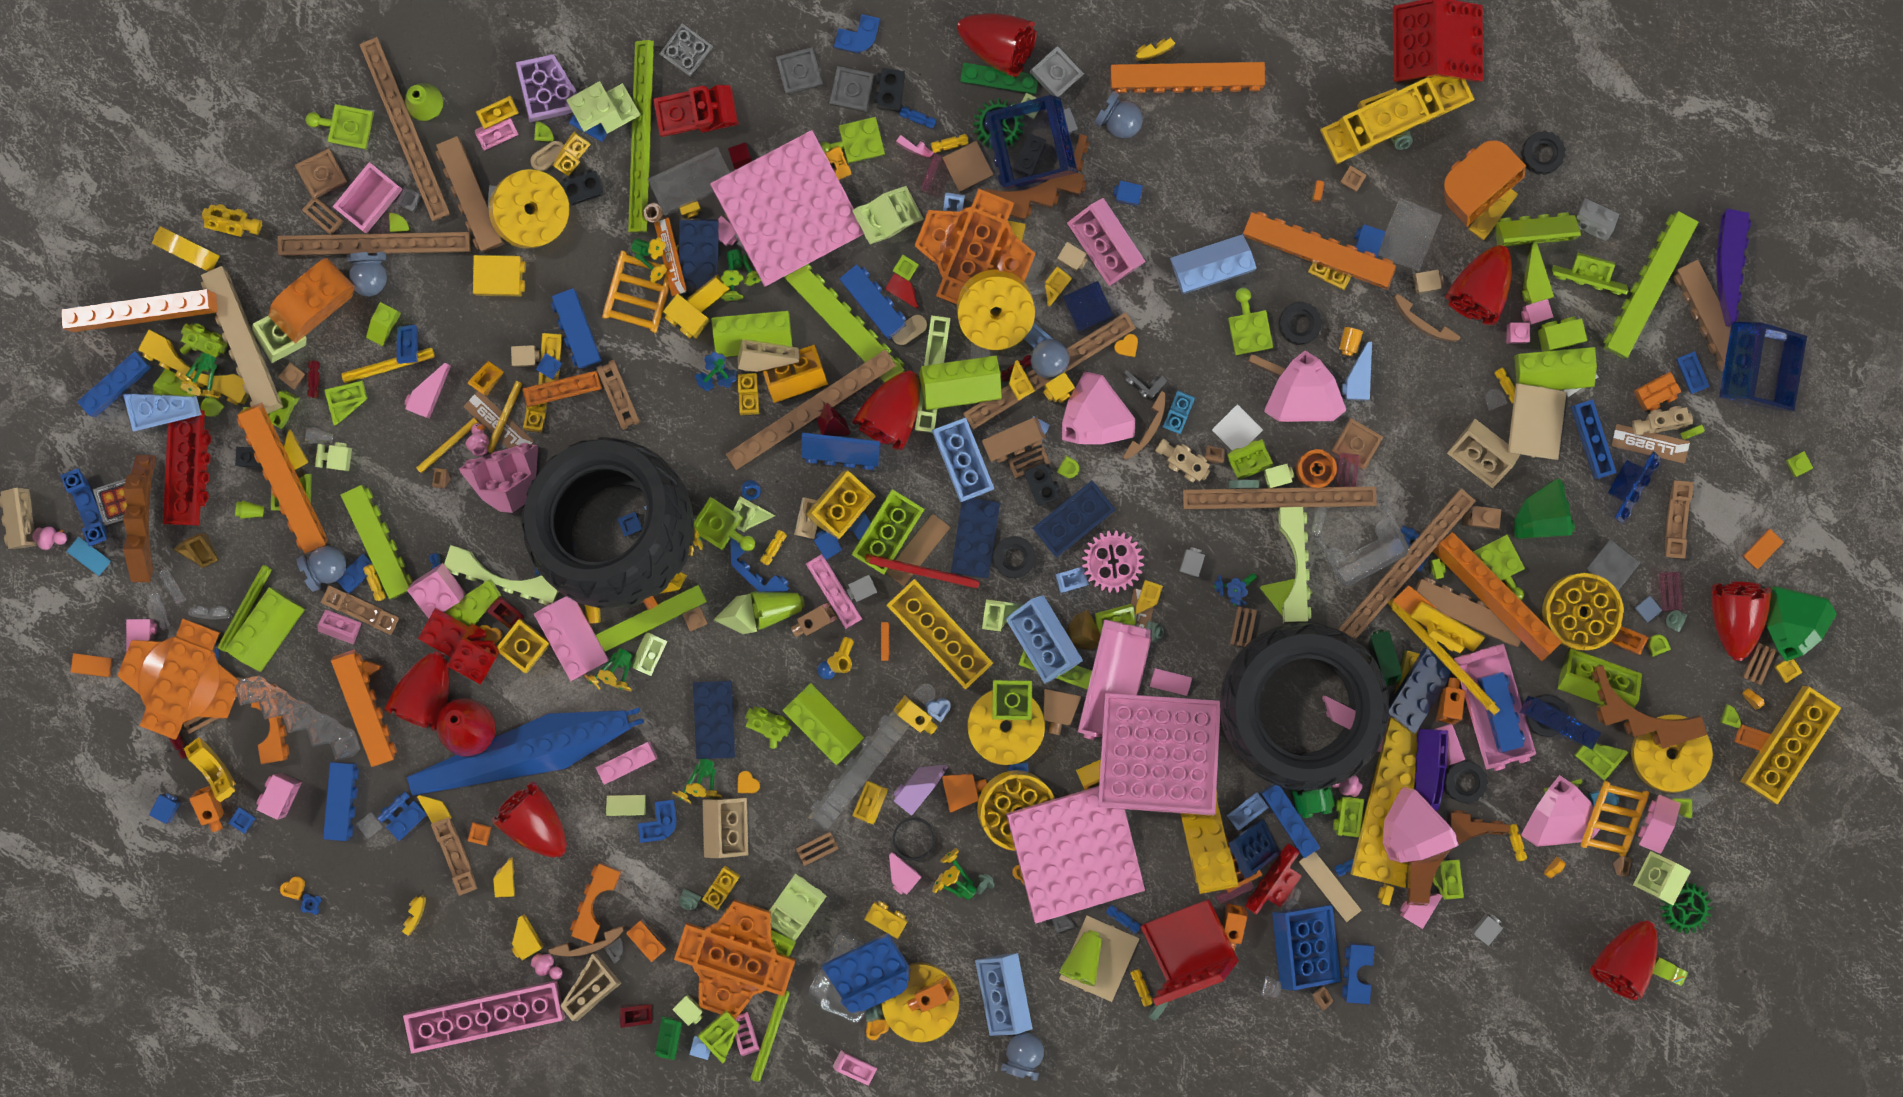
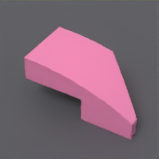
M902 135L896 140L897 145L913 154L928 158L933 155V152L924 146L925 144L921 141L915 146Z
M1323 695L1322 699L1327 708V717H1330L1331 721L1351 729L1356 711Z

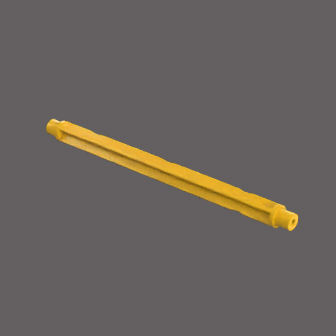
M1393 597L1387 603L1392 608V611L1409 626L1484 705L1487 711L1489 710L1493 715L1497 714L1500 709L1495 705L1496 702L1491 700L1437 642L1429 638L1428 632L1415 619L1411 618L1410 614L1393 601L1395 599Z

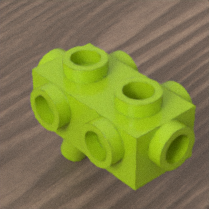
M185 324L181 331V334H183L181 341L186 344L180 348V352L184 355L193 349L195 351L200 350L217 358L227 350L228 344L225 343L222 335L210 332L200 324Z
M754 706L753 709L749 708L745 719H748L745 727L764 734L765 737L769 738L770 748L772 749L777 748V741L781 742L783 736H788L792 727L788 725L789 721L783 716L774 715L762 707Z

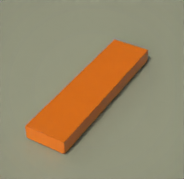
M593 371L523 388L522 390L526 406L531 407L600 390L602 387L598 371Z

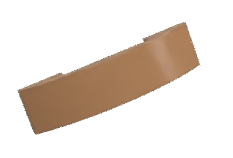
M1398 293L1393 297V301L1401 315L1417 330L1442 341L1456 342L1461 338L1447 327H1443L1440 331L1436 330L1409 311L1413 306L1411 302Z
M1163 391L1160 392L1151 407L1157 414L1141 442L1137 444L1132 441L1122 459L1127 460L1137 454L1155 434L1165 407V393Z
M1673 481L1666 522L1665 557L1685 559L1687 521L1694 482Z
M330 585L321 601L322 604L374 626V628L389 635H392L399 620V617Z
M450 817L432 823V829L447 860L458 895L460 896L477 889L469 860Z
M625 926L605 931L606 939L594 942L593 944L571 949L570 942L551 947L549 953L558 956H580L595 952L613 942L625 930Z

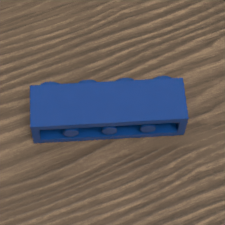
M855 265L839 279L889 340L906 326L904 322L906 318L900 311L896 312L892 308L894 303L888 296L883 297L880 293L882 289L878 283L870 281L868 278L870 274L864 266L860 268L858 265Z
M572 288L552 296L551 306L554 313L558 312L560 319L557 321L561 331L565 330L567 337L564 340L567 348H571L574 354L571 356L574 366L584 369L602 362L576 290Z
M134 351L80 398L77 403L89 416L96 418L151 370L153 366L146 358L142 357L140 352Z
M1594 400L1570 406L1593 480L1617 473Z
M1496 672L1477 678L1479 687L1493 702H1496L1495 705L1500 709L1495 715L1486 710L1497 751L1503 753L1524 747L1525 736L1523 731L1519 729L1518 723H1520V718L1513 708L1515 701L1512 693H1509L1508 690L1510 683L1507 675H1504V672Z
M330 762L323 839L348 841L350 837H353L354 825H351L356 813L353 801L356 799L358 791L357 787H355V779L359 777L357 763Z
M1272 784L1260 792L1303 858L1320 849V846L1280 786Z

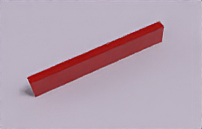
M866 554L865 561L869 564L977 589L979 586L978 580Z

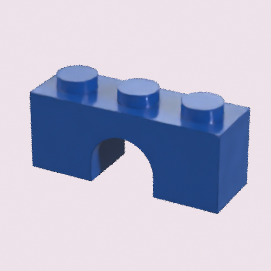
M864 511L847 530L854 532L858 540L862 538L871 523ZM825 530L816 534L817 538L814 542L826 560L842 551L836 537Z
M1349 942V946L1345 947L1347 966H1344L1343 978H1346V984L1342 986V997L1348 1003L1370 1004L1371 984L1360 982L1357 979V971L1364 965L1373 966L1374 946L1372 944Z

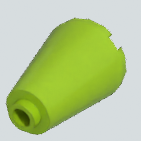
M419 83L408 89L405 105L413 118L419 121H429L440 114L443 108V97L434 85Z
M756 591L750 593L756 628L758 630L801 612L802 607H805L803 596H799L798 593Z
M1089 930L1088 933L1084 932L1061 966L1059 973L1069 979L1078 980L1082 984L1094 986L1097 980L1102 939L1099 937L1100 934Z

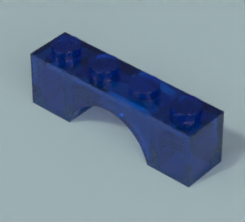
M1532 696L1527 697L1519 712L1587 749L1593 750L1601 732Z

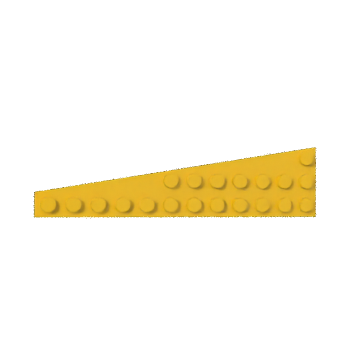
M1408 650L1404 651L1400 667L1402 677L1400 684H1396L1394 695L1420 655L1419 653ZM1390 716L1350 874L1406 888L1408 862L1401 863L1389 859L1383 845L1384 820L1400 790L1403 787L1414 789L1418 746L1416 738L1419 729L1415 734L1411 733Z

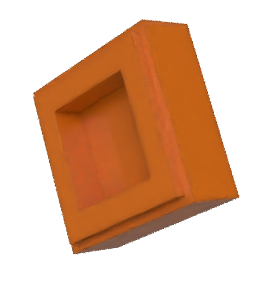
M1317 180L1315 182L1311 202L1318 203L1321 200L1324 181Z
M472 822L468 841L487 846L492 827Z

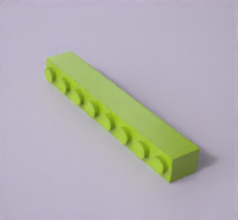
M1679 211L1673 215L1670 214L1665 223L1668 225L1665 232L1661 231L1657 238L1659 243L1656 249L1652 248L1648 255L1650 260L1647 266L1644 265L1640 270L1639 275L1641 277L1639 281L1633 284L1630 290L1632 292L1630 298L1626 299L1621 307L1623 309L1622 314L1617 316L1612 324L1614 326L1612 333L1609 332L1604 339L1605 346L1603 349L1622 359L1628 358L1699 223L1698 221Z
M809 264L784 276L785 280L864 362L869 361L885 349L888 353L891 352L885 343L881 345L876 340L878 336L871 329L867 331L863 327L865 323L858 315L854 317L850 313L852 309L845 302L841 304L836 299L838 294L832 288L828 290L823 285L825 281L819 274L814 276L810 271L812 267ZM891 356L896 366L879 377L884 383L893 376L905 371L903 368L905 364L898 357L894 359Z

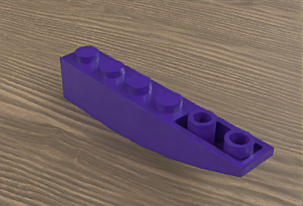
M1726 209L1721 215L1716 253L1717 288L1725 326L1728 327L1737 321L1739 316L1737 303L1741 300L1739 288L1744 279V274H1742V267L1746 263L1744 250L1748 246L1749 238H1746L1751 226L1748 212Z
M1419 729L1416 738L1418 743V752L1416 754L1417 771L1415 773L1416 791L1438 813L1447 768L1448 730Z

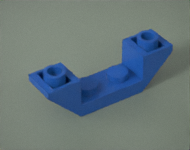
M77 468L60 475L67 493L72 494L85 528H82L88 546L90 547L108 540L107 528L104 526L93 489L81 470Z
M731 538V565L759 592L788 591L790 589L787 586L789 582L782 575L779 577L774 575L764 585L763 582L765 580L759 574L753 575L749 571L751 567L744 560L741 562L738 560L746 551L740 547L739 542Z

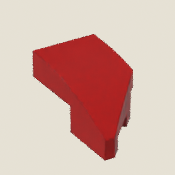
M894 273L885 290L918 309L919 305L915 296L916 290L912 283Z

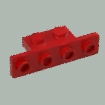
M1289 843L1285 846L1266 876L1259 883L1255 892L1248 899L1245 905L1246 908L1254 914H1258L1267 899L1279 907L1282 906L1302 877L1290 868L1300 853L1299 850Z

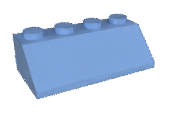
M1243 234L1170 258L1182 294L1253 272L1257 269Z
M966 418L932 430L960 502L994 490Z
M1044 595L1029 600L1005 618L1044 684L1064 674L1083 661Z
M1018 953L975 960L989 1035H1013L1033 1029Z

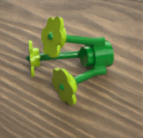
M731 250L727 253L729 270L724 271L721 276V280L724 281V285L730 287V291L722 295L721 299L725 301H738L743 299V295H739L737 291H734V285H738L743 280V275L739 274L737 269L742 268V265L745 264L749 272L744 280L747 286L758 283L761 279L756 271H752L746 255L742 256L740 250Z

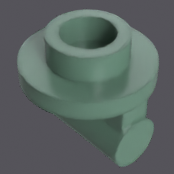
M1409 130L1390 138L1398 150L1407 149L1413 142Z
M1674 610L1667 616L1666 624L1672 630L1680 633L1687 615Z
M1147 621L1146 628L1151 630V641L1158 642L1164 634L1162 625Z
M987 874L978 875L977 880L980 882L976 891L978 894H982L986 888H994L995 884L991 876Z
M684 888L679 898V903L686 910L695 909L702 896Z
M882 1003L865 1010L867 1022L879 1020L881 1015H884Z

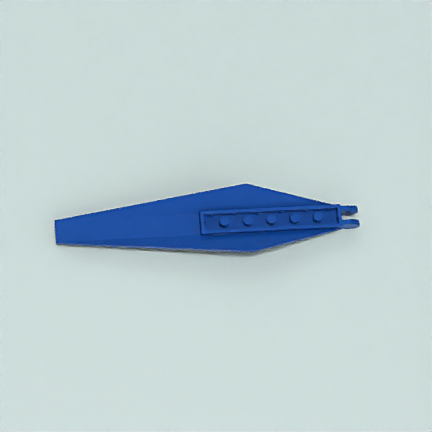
M640 707L629 711L546 714L495 737L490 746L480 754L464 757L455 755L408 776L407 780L412 796L566 769L628 731L631 727L643 724V719H637L631 723L628 719V715L641 712Z

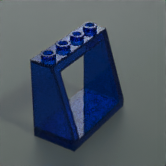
M1047 95L986 113L985 124L991 134L989 142L995 151L994 163L999 168L998 180L1003 188L1011 189L1078 173L1061 98ZM1047 110L1060 169L1014 179L1001 120Z
M1734 322L1731 325L1719 397L1779 411H1795L1807 336L1762 322ZM1765 337L1784 341L1774 401L1755 397Z

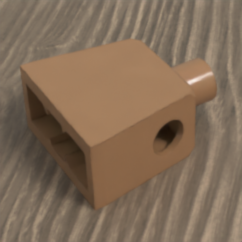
M1471 506L1463 516V526L1499 530L1501 509Z
M828 602L798 618V624L792 626L791 630L796 637L803 633L807 636L837 620L838 617Z
M1044 689L1043 717L1045 721L1051 722L1049 733L1060 735L1062 724L1070 726L1081 696Z

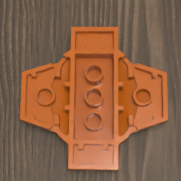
M979 188L971 207L959 212L928 210L915 247L938 265L943 279L936 294L937 297L957 304L960 291L965 283L976 274L987 270L996 269L1008 273L1011 272L1025 282L1036 253L1013 234L1008 218L1014 202Z
M183 618L175 637H171L163 642L131 640L117 677L140 694L146 707L139 726L177 740L183 723L195 717L228 718L242 682L218 663L213 649L220 632Z
M734 899L716 923L702 928L686 922L674 958L676 961L691 965L694 972L698 974L699 1007L718 1014L728 1010L735 1019L755 994H760L766 990L784 996L796 961L795 958L778 953L772 941L771 911Z

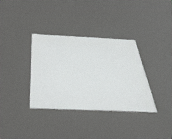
M1237 404L1212 431L1231 450L1247 446L1263 429Z

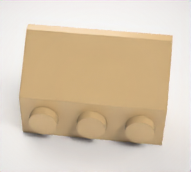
M1476 419L1463 431L1447 453L1491 488L1509 472L1520 454L1509 453V444Z
M13 488L1 491L0 506L3 508L4 514L2 515V524L6 529V534L4 535L6 546H8V549L37 546V543L32 538L35 529L29 489Z
M747 798L703 800L705 858H727L748 855Z

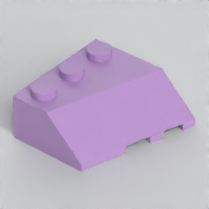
M554 54L516 62L529 122L573 112L566 99L577 94V91L569 81Z
M948 766L919 767L904 786L900 784L894 791V802L912 816L937 785Z

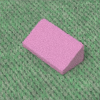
M511 117L486 129L482 126L475 130V134L484 151L519 135Z
M325 610L318 624V632L354 644L361 627V622Z
M1154 668L1150 687L1187 696L1192 677Z
M1447 724L1436 728L1437 730H1448L1447 766L1464 761L1465 757L1453 725Z

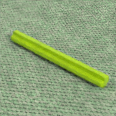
M263 565L221 639L218 645L219 650L226 652L225 649L242 626L272 571L268 566Z
M787 990L784 996L778 995L751 1075L753 1081L760 1082L790 994Z

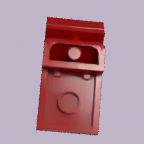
M702 85L689 88V91L654 99L661 137L697 129L704 133L739 125L733 90L730 85H716L711 89Z
M436 608L418 637L422 642L451 657L447 665L448 667L480 685L499 654V650L493 641H484L486 633L482 628L473 623L467 626Z

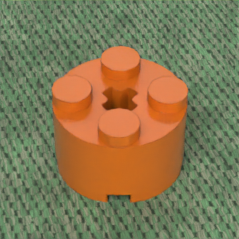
M1320 449L1304 453L1296 464L1297 478L1308 488L1327 486L1334 479L1337 472L1335 459L1329 453ZM1314 464L1320 467V471L1317 474L1315 471H1312V468L1315 466Z

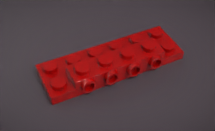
M200 410L201 415L168 423L163 524L200 525V507H205V503L209 499L206 483L210 479L207 472V464L210 463L211 459L208 453L211 435L208 434L209 430H204L205 410Z

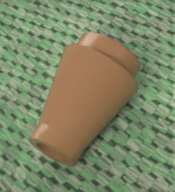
M651 203L644 209V217L649 222H657L665 218V214L658 204Z

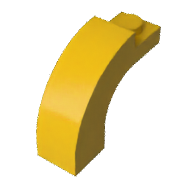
M161 226L155 233L152 244L208 272L214 269L220 257Z
M200 737L184 748L188 760L205 776L215 798L219 802H222L235 792L234 785L236 783L217 754Z

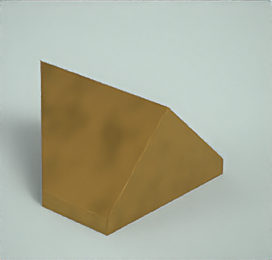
M199 533L190 537L172 549L198 564L201 568L219 561L206 533Z
M1089 610L1075 615L1066 630L1075 648L1093 650L1099 645L1101 634Z

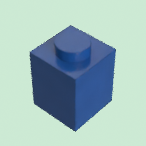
M1120 181L1119 185H1115L1113 196L1116 197L1115 202L1138 207L1143 185Z
M171 793L160 794L149 816L165 824L171 823L181 802L176 800L177 796Z

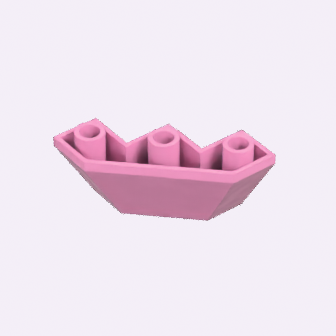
M1305 350L1292 360L1279 377L1264 412L1279 422L1334 421L1346 411V407L1334 376L1320 359Z
M1084 372L1067 403L1062 422V440L1077 444H1106L1133 438L1135 436L1134 416L1103 375Z
M522 443L515 447L496 451L476 459H470L459 470L483 501L500 512L513 513L526 503V492L532 480L536 478L538 447L534 444Z
M1559 775L1535 808L1521 836L1537 847L1582 842L1594 807L1574 784ZM1594 828L1591 839L1596 836L1600 829Z
M1403 787L1400 790L1384 820L1383 845L1390 860L1401 863L1423 860L1458 846L1454 830L1415 789Z

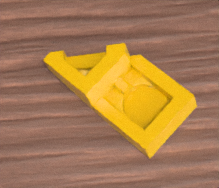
M1058 266L1045 281L1047 305L1049 307L1073 278Z
M289 429L283 447L296 470L307 464L309 460L299 446V442L292 430Z
M509 858L494 876L495 897H513L515 895L513 858Z

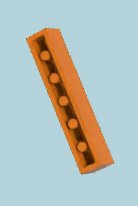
M354 649L333 656L331 663L371 767L394 760L397 749L394 742H390L389 728L382 721L383 712L381 707L376 705V693L374 689H370L368 684L370 678L367 671H363V659L360 653L357 654Z

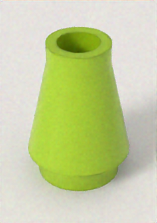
M244 500L242 502L237 501L235 517H240V519L263 517L264 506Z

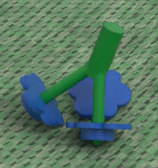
M712 352L711 355H706L704 358L705 368L711 372L708 375L703 372L697 373L695 379L700 388L709 391L714 388L711 377L720 372L716 377L718 385L729 388L737 380V372L735 369L729 370L726 368L723 370L725 367V356Z
M1251 573L1242 581L1239 578H1234L1231 582L1223 584L1221 575H1218L1217 581H1214V588L1216 592H1219V596H1223V588L1227 587V597L1231 599L1230 603L1233 606L1240 607L1241 605L1248 604L1241 598L1248 594L1245 587L1255 581L1257 576Z

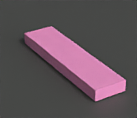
M821 554L806 563L845 629L862 620L824 556Z

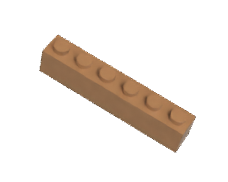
M456 136L437 144L438 150L435 151L439 161H443L446 167L443 169L447 180L451 179L453 186H450L454 197L458 196L460 203L458 207L461 214H465L468 221L465 224L469 232L473 231L475 238L472 240L476 249H480L485 253L504 245L502 237L497 234L492 226L488 203L461 139Z
M1699 260L1674 271L1673 279L1676 285L1681 287L1683 291L1682 297L1686 303H1689L1692 309L1690 310L1694 320H1698L1701 326L1699 327L1700 333L1704 338H1707L1709 342L1708 348L1713 355L1715 354L1719 370L1727 374L1750 363L1732 326H1725L1720 302Z
M1427 577L1424 580H1418L1414 590L1433 604L1436 610L1513 647L1519 646L1521 640L1483 602L1478 601L1474 603L1470 601V596L1463 593L1456 595L1452 593V588L1445 585L1442 588L1436 586V581Z

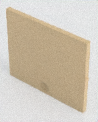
M1516 384L1508 445L1509 453L1528 455L1532 458L1540 457L1558 460L1566 400L1565 391L1547 389L1542 386Z
M1086 915L1073 948L1084 932L1088 933L1089 930L1100 934L1099 937L1102 939L1096 983L1094 986L1080 983L1078 980L1069 979L1062 974L1059 979L1079 987L1085 992L1088 991L1112 1002L1139 938L1115 928L1114 925L1110 926Z

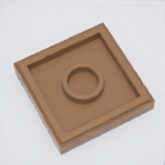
M977 141L942 157L959 193L993 176Z
M329 148L295 164V168L313 200L347 184V180Z
M1350 418L1331 452L1365 470L1384 437Z

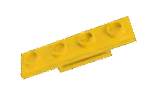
M1422 601L1410 615L1411 618L1427 626L1428 636L1431 640L1444 644L1451 651L1455 650L1461 653L1464 648H1467L1474 652L1485 639L1483 635Z

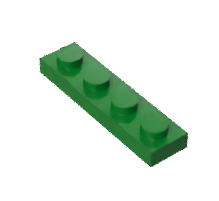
M963 62L960 83L1036 95L1038 81L1030 73L1021 72L1018 76L1012 77L993 67Z

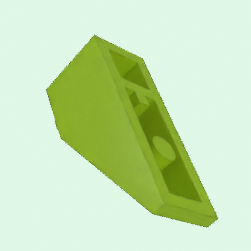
M1537 242L1529 245L1523 283L1524 291H1522L1524 301L1528 302V305L1554 297Z

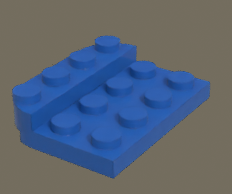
M889 933L822 965L824 972L842 998L840 1002L851 1013L867 1010L901 994L908 986L911 971L907 961Z

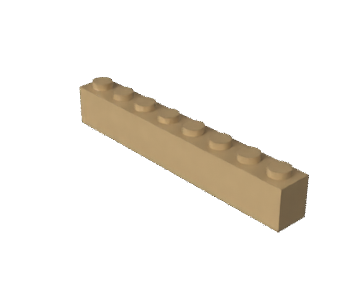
M220 266L202 274V288L216 293L217 316H215L219 327L222 326L224 333H222V337L226 344L229 343L231 348L229 354L233 361L236 360L238 365L236 371L240 378L243 377L245 382L243 388L246 394L251 397V407L262 402L267 414L282 408V402L228 270Z

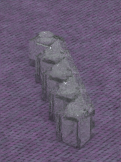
M261 676L241 679L235 686L240 705L259 702L264 719L283 715L288 733L306 729L312 747L330 743L336 760L354 757L361 749L354 730L349 727H343L337 723V720L325 713H319L306 702L293 698L289 695L290 693L280 687H274Z
M894 711L889 716L884 715L878 722L880 727L871 738L867 736L861 744L863 748L854 759L850 757L844 766L847 769L838 780L833 779L827 786L830 790L821 801L816 800L811 806L812 813L808 817L825 831L829 829L910 725Z

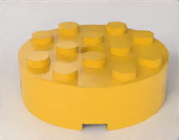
M521 170L507 176L496 186L489 201V217L497 234L511 245L527 249L536 248L548 244L561 234L568 221L569 202L563 187L555 178L539 170ZM526 204L533 208L531 215L525 212L524 207Z
M994 269L978 273L965 283L958 298L957 315L963 333L972 343L989 350H1002L1018 344L1027 336L1034 323L1035 306L1028 286L1020 277L1011 272L1008 273ZM994 307L1000 308L998 312L991 311V309Z
M1589 573L1571 574L1558 580L1547 592L1542 607L1544 624L1562 641L1561 645L1575 650H1593L1609 643L1618 633L1622 625L1624 613L1623 602L1617 589L1605 578ZM1583 606L1587 609L1585 617L1580 616L1579 612Z
M993 690L982 695L974 703L968 717V734L975 750L983 758L1000 765L1017 764L1032 756L1039 748L1045 731L1043 713L1036 701L1032 698L1031 720H1008L1011 722L1012 727L1009 731H1003L1000 725L1005 720L992 719Z
M1664 715L1658 718L1674 720L1684 719L1687 717L1681 715ZM1654 731L1634 738L1631 747L1634 770L1646 785L1657 791L1676 793L1688 790L1700 783L1711 767L1713 752L1708 735L1664 749L1654 744L1652 738ZM1668 749L1675 751L1676 756L1674 759L1667 757Z
M1020 770L1001 773L991 779L980 794L977 805L979 822L985 833L994 843L1002 848L1016 851L1006 813L1013 812L1018 807L1023 809L1053 800L1054 795L1048 786L1032 773Z
M916 962L909 964L911 971L907 988L901 994L882 1002V1010L887 1024L897 1035L913 1042H928L944 1035L954 1024L959 1010V994L953 979L945 970L931 963ZM945 976L947 977L954 991V995L949 1001L925 1012H922L920 1008L914 1011L910 1010L907 1001L914 998V994L919 989Z

